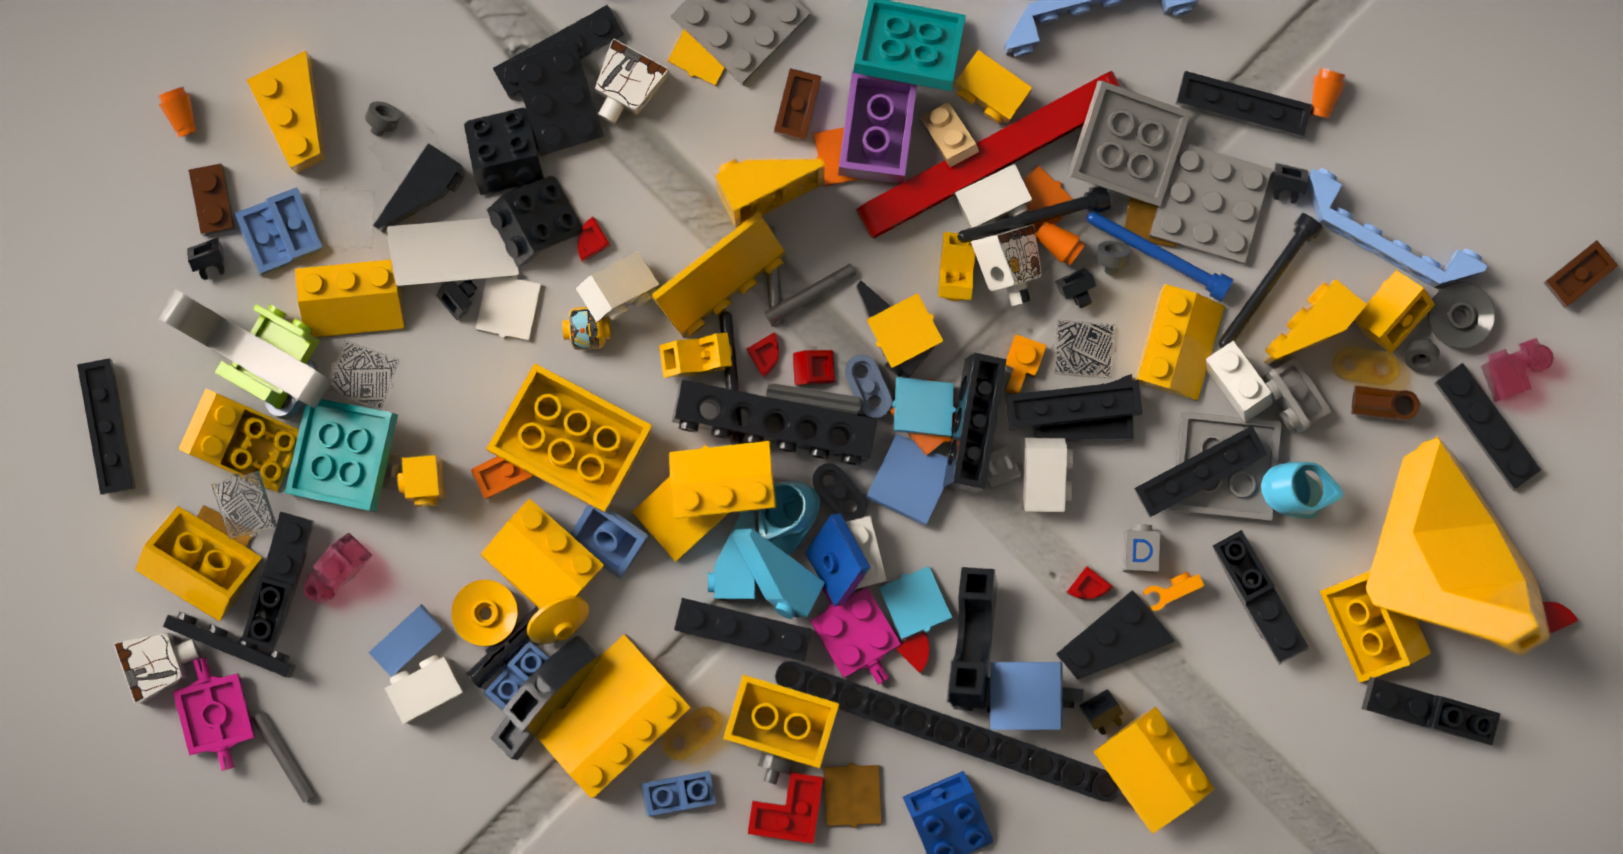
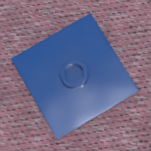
M840 513L830 515L805 552L818 577L825 582L824 588L835 607L844 605L871 568Z

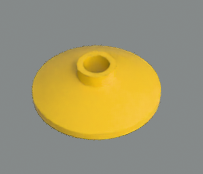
M486 579L473 581L464 586L456 595L451 609L452 623L457 633L467 642L477 646L495 645L506 639L513 631L518 618L517 603L510 590L501 583ZM484 608L492 610V616L488 620L481 618L480 614Z
M566 596L556 599L543 606L534 614L528 623L527 634L537 644H551L568 639L587 619L589 606L579 596Z

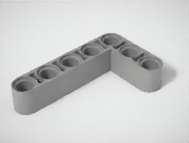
M174 289L158 316V319L314 409L332 381L327 376L218 315Z

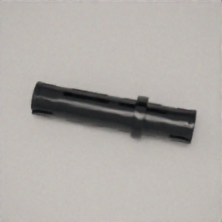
M537 606L514 627L506 639L496 644L493 648L489 646L485 650L487 654L465 673L479 689L500 668L504 669L507 667L508 664L506 662L530 640L527 634V626L534 614L540 610Z

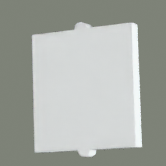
M512 276L511 278H486L476 330L499 334V337L502 339L509 336L529 341L541 284L520 280L517 276Z

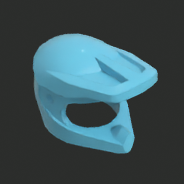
M1288 462L1276 465L1264 475L1261 484L1262 495L1266 503L1277 512L1294 519L1315 518L1319 510L1343 497L1341 487L1322 466L1313 462ZM1306 471H1313L1319 476L1323 486L1322 498L1319 483L1311 478Z
M794 480L774 484L777 508L758 510L759 534L787 555L792 554L807 537L820 507L816 491L809 485Z

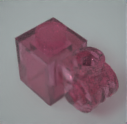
M1534 338L1518 344L1520 351L1508 355L1507 350L1504 349L1488 355L1489 362L1481 365V369L1494 403L1532 389L1526 369L1528 367L1533 372H1541L1549 368L1554 359L1550 348L1539 344L1538 338Z
M347 533L330 545L315 563L313 568L316 572L308 574V579L303 587L305 596L319 604L329 599L331 600L336 595L334 591L354 578L373 555L354 536Z

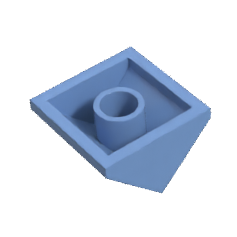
M587 505L570 534L602 562L606 570L619 579L622 578L650 538L649 535L609 507L604 513L590 505Z

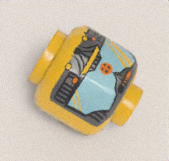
M587 307L572 308L569 312L568 320H562L564 340H570L575 350L600 349L604 347L606 340L611 339L609 316L596 322Z

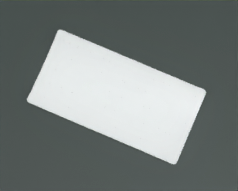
M490 218L387 227L390 256L397 286L519 275L517 265L513 258L508 255L505 243L497 229L491 224Z

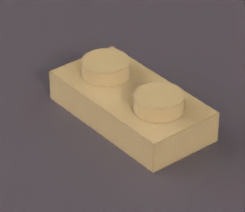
M949 102L920 116L923 127L949 167L979 152L977 144Z

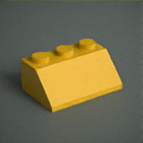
M391 259L295 269L301 319L304 324L312 328L309 334L313 337L405 329L401 286L396 285Z
M1164 284L1159 293L1135 380H1138L1140 385L1198 401L1207 371L1206 358L1211 356L1225 306L1198 293Z
M770 441L669 452L670 486L674 519L777 508Z
M530 498L506 522L480 554L484 560L539 609L562 597L579 596L599 575L604 566L602 562Z
M177 506L144 545L135 570L220 622L238 600L260 564L262 557Z
M1371 569L1319 591L1359 683L1369 680L1370 677L1375 678L1408 666L1431 654L1416 618L1373 605L1365 589Z
M743 674L723 739L820 768L839 703Z
M1156 706L1132 720L1093 751L1151 834L1157 832L1196 805L1215 789Z

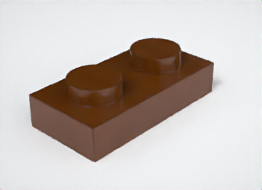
M792 68L789 69L774 134L806 141L822 76Z
M219 163L188 170L201 235L234 230L235 225L223 165Z
M1596 240L1543 283L1561 305L1566 308L1618 265L1598 240Z

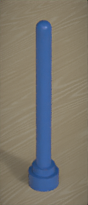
M1090 212L1087 215V222L1206 286L1205 290L1210 292L1209 296L1220 302L1233 282V278L1224 273L1218 275L1214 272L1211 275L1096 212Z

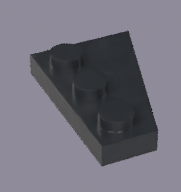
M1132 374L1109 383L1132 381ZM1133 416L1033 427V438H1065L1066 442L1133 441Z
M1131 590L1059 650L1056 655L1078 680L1173 643L1175 640L1137 594Z

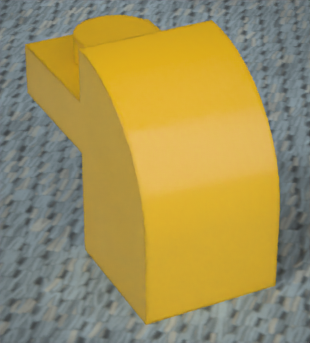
M943 232L938 297L954 302L971 300L975 252L972 243H961L957 237L958 233Z
M716 333L699 339L675 340L659 345L663 378L723 371L726 367L732 366V348L729 344L728 333Z

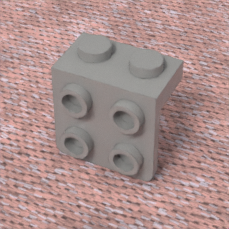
M1296 356L1261 378L1272 392V402L1276 401L1282 410L1279 416L1289 431L1294 429L1298 434L1332 412Z

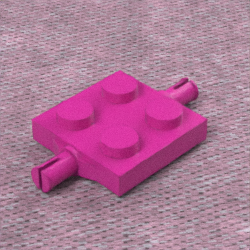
M823 586L822 590L830 605L823 613L811 619L810 623L841 676L844 678L856 670L868 668L877 685L883 682L877 670L884 681L889 679L890 677H888L880 660L887 652L901 645L868 587L851 595L844 605L835 607Z
M207 658L195 660L193 663L198 681H195L188 687L173 690L189 755H194L205 751L217 752L221 771L235 768L230 748L239 742L256 738L240 674L211 677Z

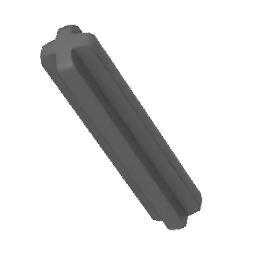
M770 384L767 388L766 397L854 415H860L863 410V399L861 397L779 384Z

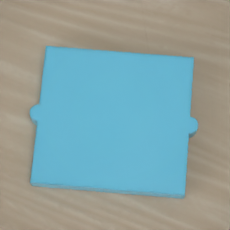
M897 377L895 400L892 402V407L895 408L894 431L951 437L952 414L956 411V408L953 407L954 383Z
M929 566L909 575L901 574L900 579L879 587L901 640H905L923 631L929 633L930 628L952 620V616Z

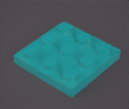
M868 0L853 73L951 91L966 15L890 0Z
M321 399L315 409L305 403L285 493L376 512L398 414Z

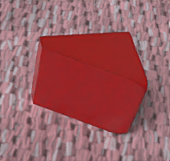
M803 350L793 353L795 385L835 383L833 350Z

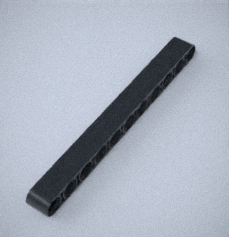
M784 662L776 670L775 679L778 685L816 696L812 691L814 680L820 677L828 679L832 686L831 691L827 696L819 698L839 703L838 709L1100 801H1114L1122 792L1115 782L1114 790L1110 795L1102 796L1098 792L1097 783L1103 777H1110L1112 779L1106 770L797 662ZM786 667H795L800 673V680L794 686H787L781 681V672ZM852 688L858 689L863 696L861 705L856 708L846 706L843 699L845 692ZM880 700H889L894 705V713L890 718L881 719L877 716L875 706ZM912 711H921L925 715V725L919 730H913L907 724V717ZM947 721L954 723L957 728V735L950 741H944L938 733L940 725ZM979 732L985 734L989 741L987 748L982 752L974 751L970 745L972 736ZM1007 744H1015L1020 750V757L1013 763H1007L1002 757V750ZM1039 755H1046L1051 759V768L1047 773L1039 774L1034 769V760ZM1071 766H1078L1083 772L1081 782L1076 785H1071L1066 781L1065 774Z

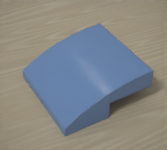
M298 187L266 198L265 202L234 214L259 276L293 263L323 248Z
M896 434L866 498L926 526L944 489L943 483L948 458L934 451L926 456L915 442Z
M990 662V730H1063V662Z

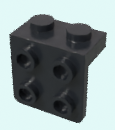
M518 108L465 122L464 128L472 170L480 195L528 185L544 178L526 108Z
M554 176L545 177L503 194L487 209L491 224L499 232L505 243L508 255L513 258L517 267L530 262L542 250L574 238L583 232V226Z

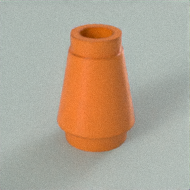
M1322 68L1319 69L1318 76L1314 75L1310 114L1330 118L1346 83H1343L1344 74Z
M184 86L158 95L161 101L158 105L177 133L178 138L197 131L190 93L186 94Z
M1045 221L1036 233V238L1061 264L1064 261L1071 265L1085 246L1079 240L1080 236L1052 223L1050 224L1048 221Z

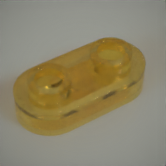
M1346 347L1338 351L1332 361L1334 373L1345 381L1385 386L1394 382L1400 373V364L1393 354L1383 351ZM1348 358L1354 362L1353 370H1346L1344 368L1343 362L1345 359ZM1381 363L1386 366L1387 372L1385 375H1379L1376 372L1378 364Z
M700 707L669 729L662 739L664 753L673 760H684L716 737L722 728V718L718 711L711 707ZM702 717H709L712 720L710 729L704 730L700 727L699 721ZM676 737H682L685 740V747L682 750H677L673 747V740Z

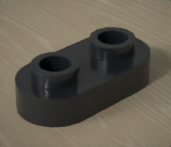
M832 463L819 466L813 474V486L817 493L835 514L840 513L845 522L862 518L867 510V501L861 491L839 466ZM830 474L835 477L836 482L833 486L827 487L823 484L822 480L825 475ZM847 500L856 502L857 508L854 512H847L844 509V503Z

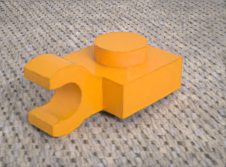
M1015 334L1006 358V368L1013 371L1005 392L1019 394L1025 375L1035 378L1047 345Z
M1187 571L1170 579L1172 586L1166 589L1156 585L1145 588L1142 591L1143 595L1151 592L1159 595V602L1150 607L1151 611L1160 610L1165 604L1205 586L1200 575L1190 576Z

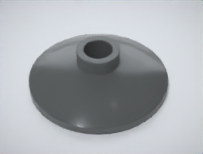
M1465 282L1453 283L1439 290L1432 300L1435 305L1428 312V320L1434 335L1444 344L1454 348H1469L1481 343L1490 334L1495 321V310L1490 297L1478 286ZM1455 311L1464 313L1465 319L1462 323L1455 321Z

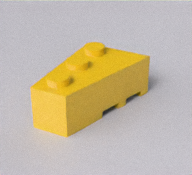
M306 50L247 79L290 168L295 173L325 159L316 100V88L312 72V59Z

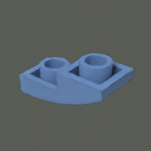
M421 604L368 653L392 677L436 637L444 627Z
M528 641L509 662L503 672L485 690L483 695L499 709L503 710L520 687L549 657Z
M710 771L640 784L646 816L716 804Z

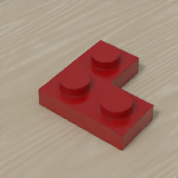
M790 772L785 805L752 800L747 834L814 844L823 777Z

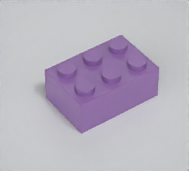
M852 70L838 176L897 184L904 182L917 85L856 74Z

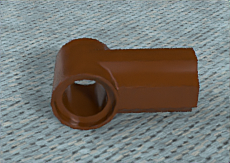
M1354 386L1351 414L1406 422L1419 411L1420 401L1417 395L1411 391ZM1403 397L1410 401L1411 411L1408 415H1402L1396 411L1395 401L1397 398Z

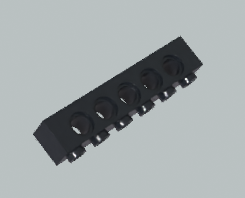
M683 379L678 386L672 423L679 424L678 429L697 433L698 428L711 430V436L722 439H730L731 435L744 437V443L770 441V443L777 444L776 449L781 451L796 452V448L809 450L808 455L811 457L828 459L829 455L842 457V463L860 466L861 461L866 462L871 458L878 420ZM703 403L713 404L717 409V417L714 419L704 418L700 412V406ZM738 409L745 410L750 417L749 424L745 426L736 424L733 420V412ZM776 416L781 420L782 429L780 432H771L767 429L765 424L767 417ZM800 423L812 425L815 432L812 439H805L800 436L798 432ZM840 429L846 434L847 441L845 445L838 446L832 442V430Z

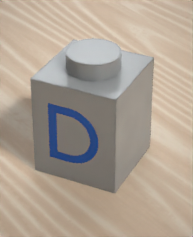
M1132 524V530L1124 531L1122 571L1159 572L1160 531H1152V525Z

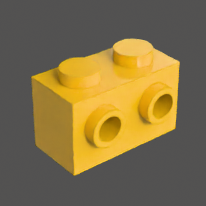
M980 50L975 53L954 85V88L958 90L956 94L959 98L970 105L976 102L985 109L983 113L990 120L997 124L1003 121L1007 125L1032 90L1030 85Z
M1396 270L1389 279L1383 282L1380 289L1368 301L1354 322L1366 337L1392 354L1433 308L1435 303L1422 286Z
M429 455L402 458L403 473H398L399 492L403 493L406 499L414 502V505H418V507L437 506L438 499H446L443 462L440 457Z

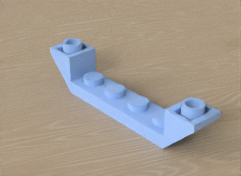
M1039 0L1031 2L1004 47L1005 54L1014 53L1015 57H1022L1034 52L1033 48L1038 47L1040 41L1034 22L1036 20H1039L1040 24L1050 23L1058 20L1059 14L1071 12L1072 16L1081 15L1089 12L1090 6L1103 4L1104 8L1112 7L1122 3V0ZM1160 0L1163 13L1173 12V16H1181L1192 12V7L1196 6L1199 1Z
M1320 168L1319 171L1312 169L1308 173V190L1317 220L1322 226L1432 287L1441 286L1477 276L1486 270L1488 265L1481 262L1482 257L1469 249H1464V251L1458 249L1452 253L1444 270L1439 269V262L1425 255L1420 258L1410 252L1412 248L1399 240L1394 239L1391 242L1381 236L1383 232L1368 223H1365L1364 226L1352 220L1354 216L1342 208L1336 207L1335 210L1331 209L1330 206L1342 184L1336 181L1337 176L1323 168Z

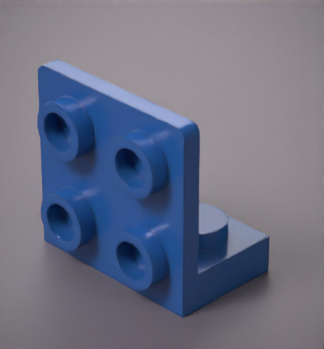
M964 771L903 796L926 854H968L993 843V838L975 793Z

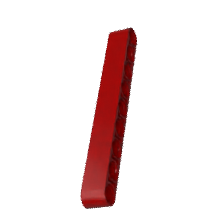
M1110 71L977 142L979 152L956 165L949 167L946 160L858 207L856 211L871 239L881 236L953 197L955 192L1007 168L1081 128L1084 125L1097 82L1104 81L1121 87L1114 72Z

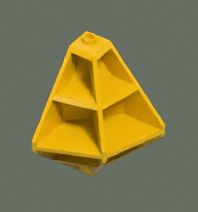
M1438 436L1423 442L1416 450L1403 457L1365 589L1373 605L1378 608L1485 638L1522 655L1550 638L1539 584L1529 565L1452 450Z

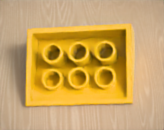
M734 159L718 168L720 173L715 175L718 195L735 228H737L756 212H759L762 216L823 185L825 164L822 159L744 160L738 163L737 159Z
M756 212L654 292L652 297L681 336L687 332L692 336L706 325L703 320L712 312L717 316L725 311L732 304L729 299L740 291L744 295L758 284L755 279L766 271L769 275L783 265L784 262L781 258L785 256V251L761 214Z
M534 363L486 450L605 513L651 435L652 425Z
M624 634L601 655L597 664L565 708H556L536 737L572 779L593 799L692 707Z

